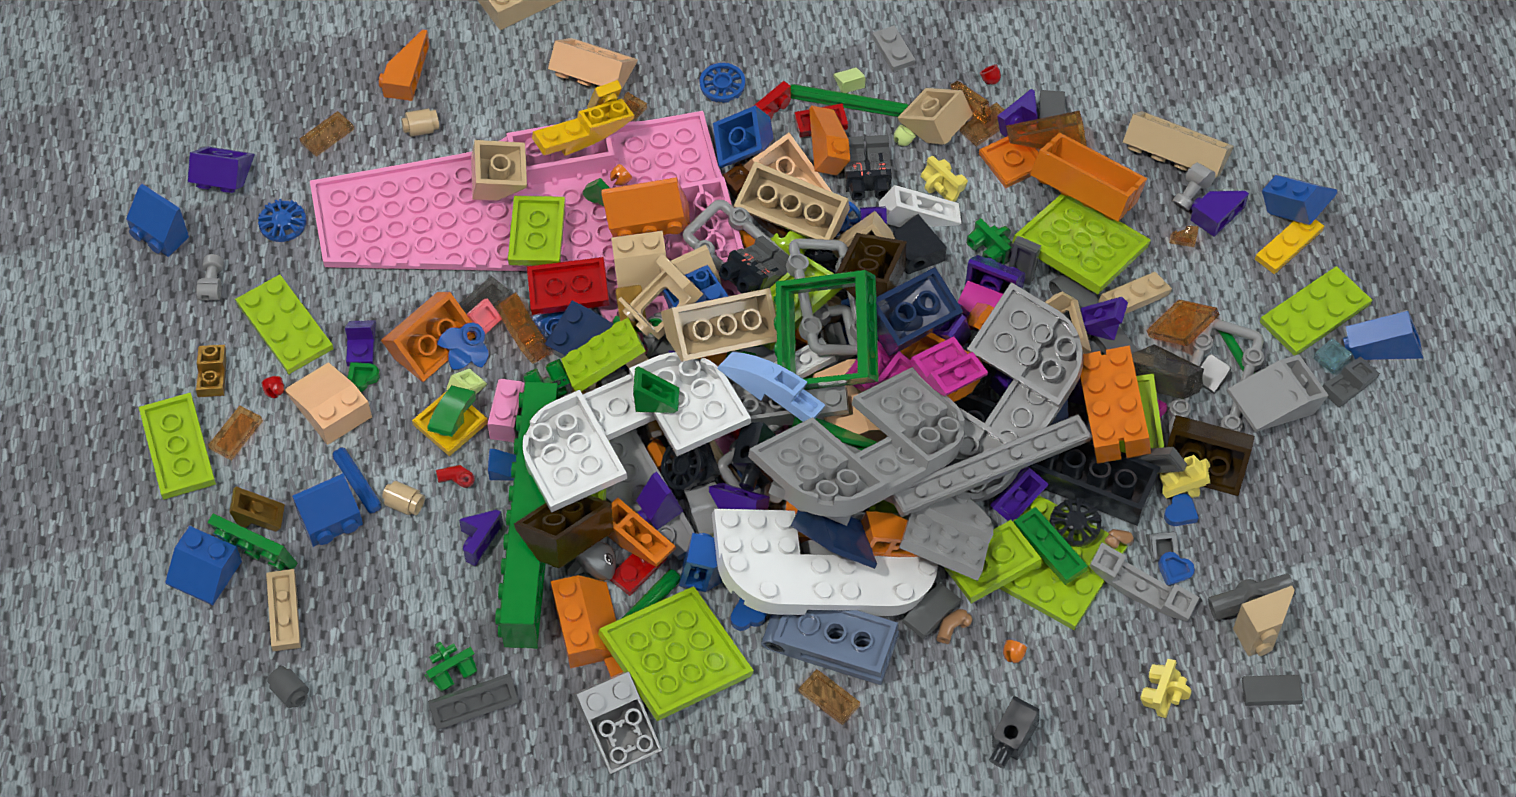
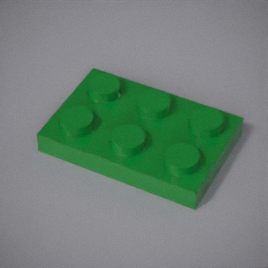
M213 513L207 522L213 528V534L216 537L245 550V555L256 561H259L260 557L269 561L267 564L277 571L295 569L298 564L284 546Z

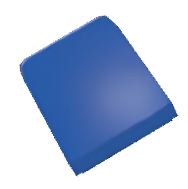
M489 449V480L514 481V478H511L512 462H516V455L497 449Z

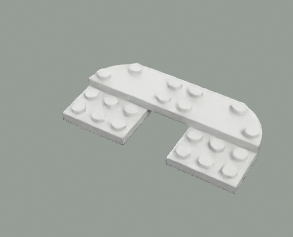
M676 352L666 353L629 368V375L583 395L578 390L540 409L530 420V427L523 437V453L528 473L532 475L551 512L627 479V473L609 440L656 420L674 452L679 456L750 424L751 417L725 374L717 369V365L704 357L701 360L692 359L682 362ZM639 366L680 388L677 412L651 413L635 411L633 386L636 367Z
M714 509L712 512L717 566L724 585L730 593L734 591L745 600L744 605L763 613L805 615L807 610H858L875 616L899 615L912 610L926 596L937 575L938 564L922 557L875 556L877 566L874 569L840 555L800 554L798 531L791 526L795 517V511ZM858 512L852 514V516L861 521L865 512ZM909 514L901 518L908 520Z

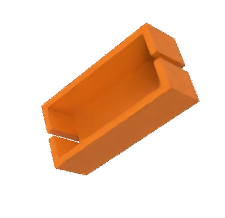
M1058 133L1039 150L1030 174L1037 178L1040 183L1050 185L1059 190L1061 194L1071 196L1080 201L1085 207L1093 208L1103 213L1106 218L1119 221L1127 211H1130L1137 204L1147 181L1146 177L1062 133Z
M1130 345L1106 350V355H1101L1100 351L1083 354V368L1080 380L1097 463L1121 459L1119 441L1122 440L1125 443L1127 458L1151 454L1149 434Z

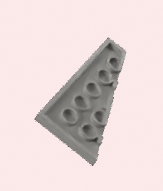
M633 429L610 440L614 452L627 473V479L607 487L606 499L612 503L618 497L637 513L641 508L636 500L652 474L657 471L662 479L663 477L637 432ZM682 512L657 530L676 546V549L671 554L678 560L685 557L692 533H695Z

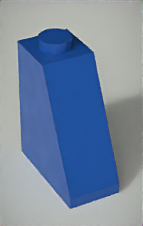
M1409 311L1346 326L1347 337H1343L1347 353L1352 352L1355 360L1359 357H1362L1364 360L1424 358L1420 337Z

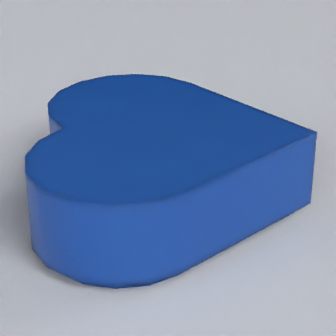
M1185 493L1175 495L1171 505L1166 508L1164 513L1165 522L1171 526L1197 523L1199 519L1193 500Z
M1166 552L1158 561L1160 572L1168 586L1189 579L1195 571L1194 564L1189 559H1180L1174 552Z
M740 598L731 613L732 627L736 630L744 631L750 626L759 627L763 625L766 621V613L756 611L744 605L745 600Z

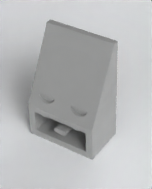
M1300 355L1279 360L1226 390L1255 432L1314 415L1329 396Z
M629 671L619 673L572 694L580 715L610 774L662 751Z

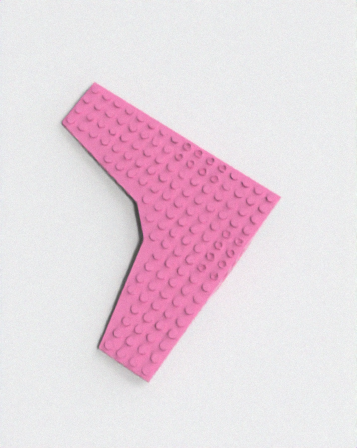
M703 111L646 121H632L605 139L566 156L561 151L543 155L533 141V131L549 126L507 133V136L500 141L525 143L527 187L498 201L472 199V151L310 181L324 267L527 271V266L508 264L514 196L565 197L561 262L604 257L610 306L597 308L602 317L613 323L615 316H619L615 294L618 284L611 240L613 236L608 227L604 206L599 203L590 202L583 196L582 192L585 186L601 178L610 188L621 187L615 185L617 179L614 181L610 180V172L617 164H621L632 176V179L623 186L677 177L689 203L690 223L715 200H725L729 204H731L725 178L722 177L716 160ZM719 210L693 235L699 241H710L715 248L714 254L723 262H726L731 251L744 248L739 230L733 229L728 223L729 216L722 210ZM683 232L680 234L663 235L666 257L670 261L694 250L684 241ZM720 277L722 287L728 296L741 294L731 281H725ZM662 292L645 308L647 319L654 316L655 313L669 309ZM637 332L640 340L644 343L643 334ZM644 344L643 346H644V348H645V350H646V352H644V354L646 355L649 349H648V348L646 347V345ZM784 425L774 433L778 435L788 430L789 426ZM728 433L714 441L725 455L729 452L730 445L735 439Z

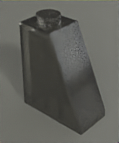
M1155 344L1132 353L1136 376L1154 374L1156 393L1185 399L1200 392L1203 385L1204 368Z

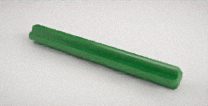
M796 84L790 85L791 99L826 105L843 103L844 108L899 117L909 106L907 103Z

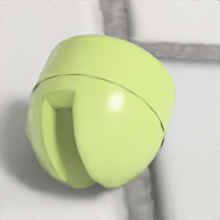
M899 125L894 133V141L898 142L899 146H908L916 137L911 130L903 125Z

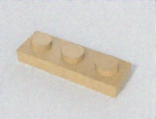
M1153 272L1103 293L1099 302L1122 296L1128 302L1125 314L1166 297L1170 294L1172 288L1156 272Z
M294 569L267 572L272 650L280 651L301 648Z

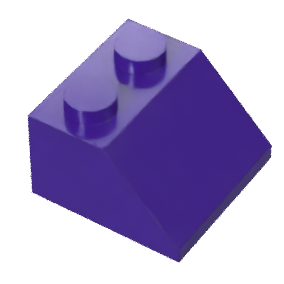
M210 146L192 151L189 156L187 182L196 183L197 188L210 189L211 186L220 187L222 192L233 193L244 186L255 153Z
M976 255L968 261L965 285L967 281L1004 294L1011 282L1023 288L1026 273L1015 267H1008L998 263L991 258Z

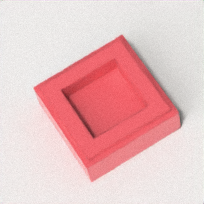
M488 298L483 299L466 314L472 323H476L483 328L485 334L503 319Z

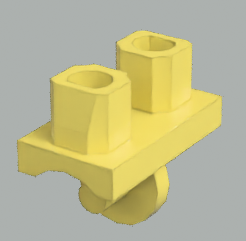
M934 156L928 157L927 166L920 176L926 181L924 188L928 193L937 191L946 200L953 202L957 200L959 193L965 189L968 180L962 174L955 176L951 172L952 168L949 162L945 159L938 161Z
M1192 455L1184 459L1187 466L1183 472L1160 473V479L1163 483L1162 494L1166 499L1187 492L1192 498L1200 496V487L1210 483L1209 461L1207 459L1199 461Z
M1167 659L1166 665L1152 664L1149 679L1151 683L1158 684L1157 689L1145 687L1141 694L1143 706L1155 709L1157 715L1163 718L1167 717L1171 703L1178 705L1180 699H1189L1192 690L1186 685L1187 679L1182 677L1181 673L1175 668L1176 660Z

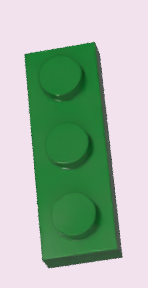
M1036 507L1014 520L1016 527L1064 585H1067L1087 571L1088 565Z

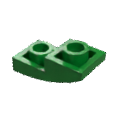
M451 385L438 403L427 426L428 431L452 437L464 423V413L476 400L475 391Z

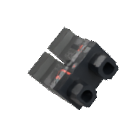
M889 135L866 136V161L863 136L848 137L850 162L843 168L846 192L850 193L852 200H862L865 198V191H874L875 197L882 199L891 189L892 172L889 154Z
M762 235L756 238L753 245L745 249L740 248L737 251H731L727 261L721 265L719 276L725 281L731 279L737 283V290L741 294L767 289L787 273L786 263L789 256L782 250L779 251L777 246Z

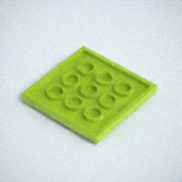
M1060 194L1014 235L1012 243L1014 244L1017 236L1041 245L1038 259L1075 280L1088 290L1099 294L1148 248L1151 239L1120 221L1108 219L1103 213L1093 208L1085 207L1080 201L1071 196Z
M1038 495L1020 516L1036 507L1050 522L1051 513L1057 505ZM1064 508L1061 509L1062 511H1064V512H1066V513L1069 512V511H1067V510L1064 509ZM1091 523L1087 524L1088 526H1090V527H1092V528H1095V529L1097 528V526H1095V525H1093V524H1091ZM1055 524V527L1058 531L1064 528V525ZM1101 529L1098 537L1092 543L1082 547H1072L1088 565L1085 573L1067 585H1064L1041 558L1042 564L999 589L1075 630L1106 582L1089 565L1100 544H1105V538L1109 535L1108 532ZM1084 530L1089 537L1092 536L1086 530ZM1067 531L1063 537L1067 538L1070 533ZM1080 534L1073 536V541L1082 540ZM1120 542L1115 550L1124 554L1128 546Z
M694 586L599 629V637L622 671H629L639 696L656 721L751 677L754 671Z

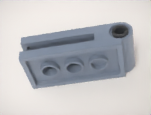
M807 610L805 615L772 614L761 645L767 650L882 685L899 637V631H897L898 622L858 610ZM835 636L840 637L839 639H832ZM862 644L868 645L866 647H858Z

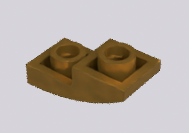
M225 345L199 346L196 363L198 369L197 397L224 396Z

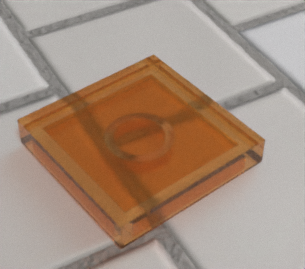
M1179 299L1146 331L1150 338L1188 346L1220 314L1217 307Z

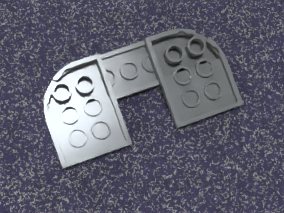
M1012 282L967 350L969 353L973 352L977 358L1012 378L1013 381L985 423L959 408L964 417V435L960 450L955 458L966 460L1050 426L1081 376L1083 350L1074 325L1063 313ZM1021 469L965 492L969 495V499L974 502L990 499L1004 491L1013 482Z
M911 367L853 397L852 406L888 436L878 443L854 454L812 417L750 448L748 457L785 490L784 499L799 511L828 517H848L867 509L951 463L960 450L964 435V417L960 409L948 396L944 397L935 391Z
M844 444L854 454L861 451L857 448ZM773 480L768 493L784 499L785 490ZM963 492L909 514L899 548L978 581L983 570L988 545L993 536L992 521L974 501L969 499V495ZM890 497L883 499L894 504ZM851 515L848 517H824L847 526Z

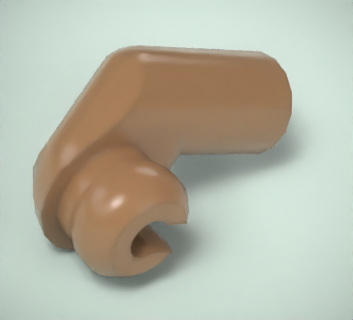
M1112 529L1108 532V537L1105 538V544L1113 549L1118 548L1120 542L1128 547L1134 543V537L1129 531Z
M957 609L942 620L936 640L949 644L954 628L959 625L963 628L968 627L972 622V616L964 609Z

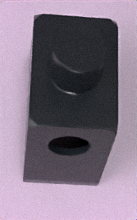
M919 214L915 215L893 233L896 240L907 241L906 266L904 269L907 274L945 261L947 247Z
M752 422L740 429L732 459L733 465L743 474L739 483L740 488L749 492H753L757 484L773 483V479L748 457L750 448L776 436L764 422Z
M1013 696L992 736V747L995 750L989 759L991 763L1000 768H1005L1010 757L1015 760L1019 759L1039 724V708Z

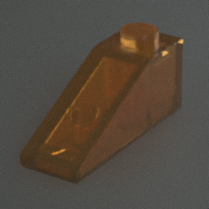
M1080 110L1006 126L1011 144L1041 149L1058 133H1062L1087 146Z
M517 292L495 306L514 341L532 364L551 353L544 345L547 341L546 336Z

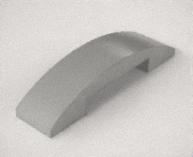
M1104 543L1100 544L1089 566L1104 581L1134 601L1167 616L1184 621L1189 620L1199 599L1198 596L1177 584H1174L1171 588L1125 562L1126 556Z

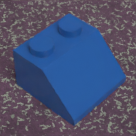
M756 105L713 123L720 168L765 151L774 139L770 116Z
M1275 175L1262 190L1269 214L1308 225L1317 218L1338 194L1337 189Z
M141 184L138 187L126 218L130 228L129 233L135 240L145 241L155 253L159 254L161 252L169 257L189 238L181 210L164 197Z
M343 473L292 496L299 520L313 547L328 544L334 537L343 533H352L359 526L363 525L360 511Z
M189 526L174 548L165 581L166 585L210 605H214L242 562L237 546Z

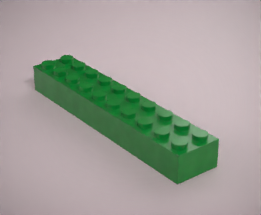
M525 382L524 392L519 393L521 415H517L516 431H519L518 438L514 439L516 462H512L511 478H514L513 486H509L511 510L507 509L506 526H509L508 534H504L503 541L506 558L501 560L503 583H499L498 599L501 600V606L496 609L495 623L498 625V638L503 639V644L506 648L538 649L546 563L537 560L516 531L514 523L546 503L532 475L528 473L523 453V437L530 427V420L547 404L559 399L557 383Z

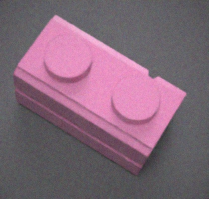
M498 380L487 424L490 439L514 442V439L518 437L519 431H516L517 415H521L519 393L524 392L525 383L522 381Z

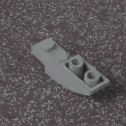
M846 386L806 390L825 404L824 409L816 418L824 420V417L849 414ZM752 394L738 396L751 417V423L764 422L766 425H793L795 416L767 395L761 401Z

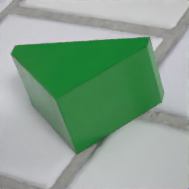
M639 366L636 367L633 386L635 411L651 413L677 412L680 388Z

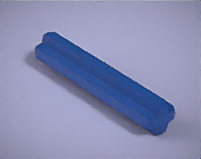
M343 447L335 450L332 453L333 459L367 511L371 514L381 509V502L347 450Z

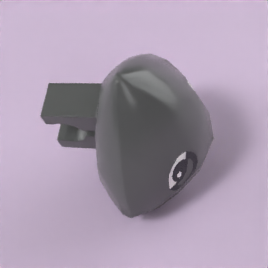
M597 542L578 555L576 561L567 572L570 577L580 575L589 578L592 575L597 580H610L613 578L616 568L615 552L607 543Z

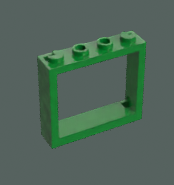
M862 270L776 281V296H773L776 305L774 327L777 331V342L775 343L774 351L777 357V364L795 374L794 294L856 287L858 373L804 379L807 381L804 390L879 382L876 276L872 273Z

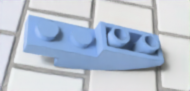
M732 352L717 368L760 401L767 395L803 422L812 417L816 419L825 407L824 403L804 390L807 381L769 360L745 353Z

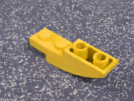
M621 98L578 111L576 119L533 131L532 139L543 155L561 151L566 156L587 148L615 133L633 120L634 114Z

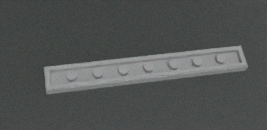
M1078 414L940 469L889 497L900 516L903 517L1089 442L1092 435Z

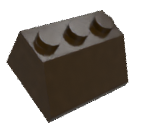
M856 233L836 274L862 270L872 273L876 276V297L897 287L906 266L907 241ZM846 287L845 289L856 300V287Z
M1176 415L1167 447H1174L1183 459L1194 455L1199 461L1203 459L1209 461L1210 483L1203 487L1239 496L1255 436Z
M589 495L554 512H551L547 503L514 523V527L538 561L559 569L614 532L612 503Z

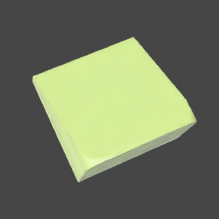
M857 68L834 74L839 89L843 93L865 88V76Z
M467 369L451 375L447 390L453 385L473 390L477 394L487 383L471 369Z

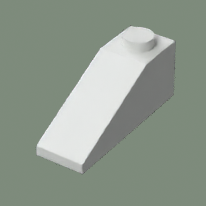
M894 185L879 201V207L886 206L887 224L901 227L917 214L922 217L929 227L956 226L961 224L959 203Z

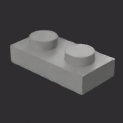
M895 25L873 32L872 38L892 72L915 65V58Z

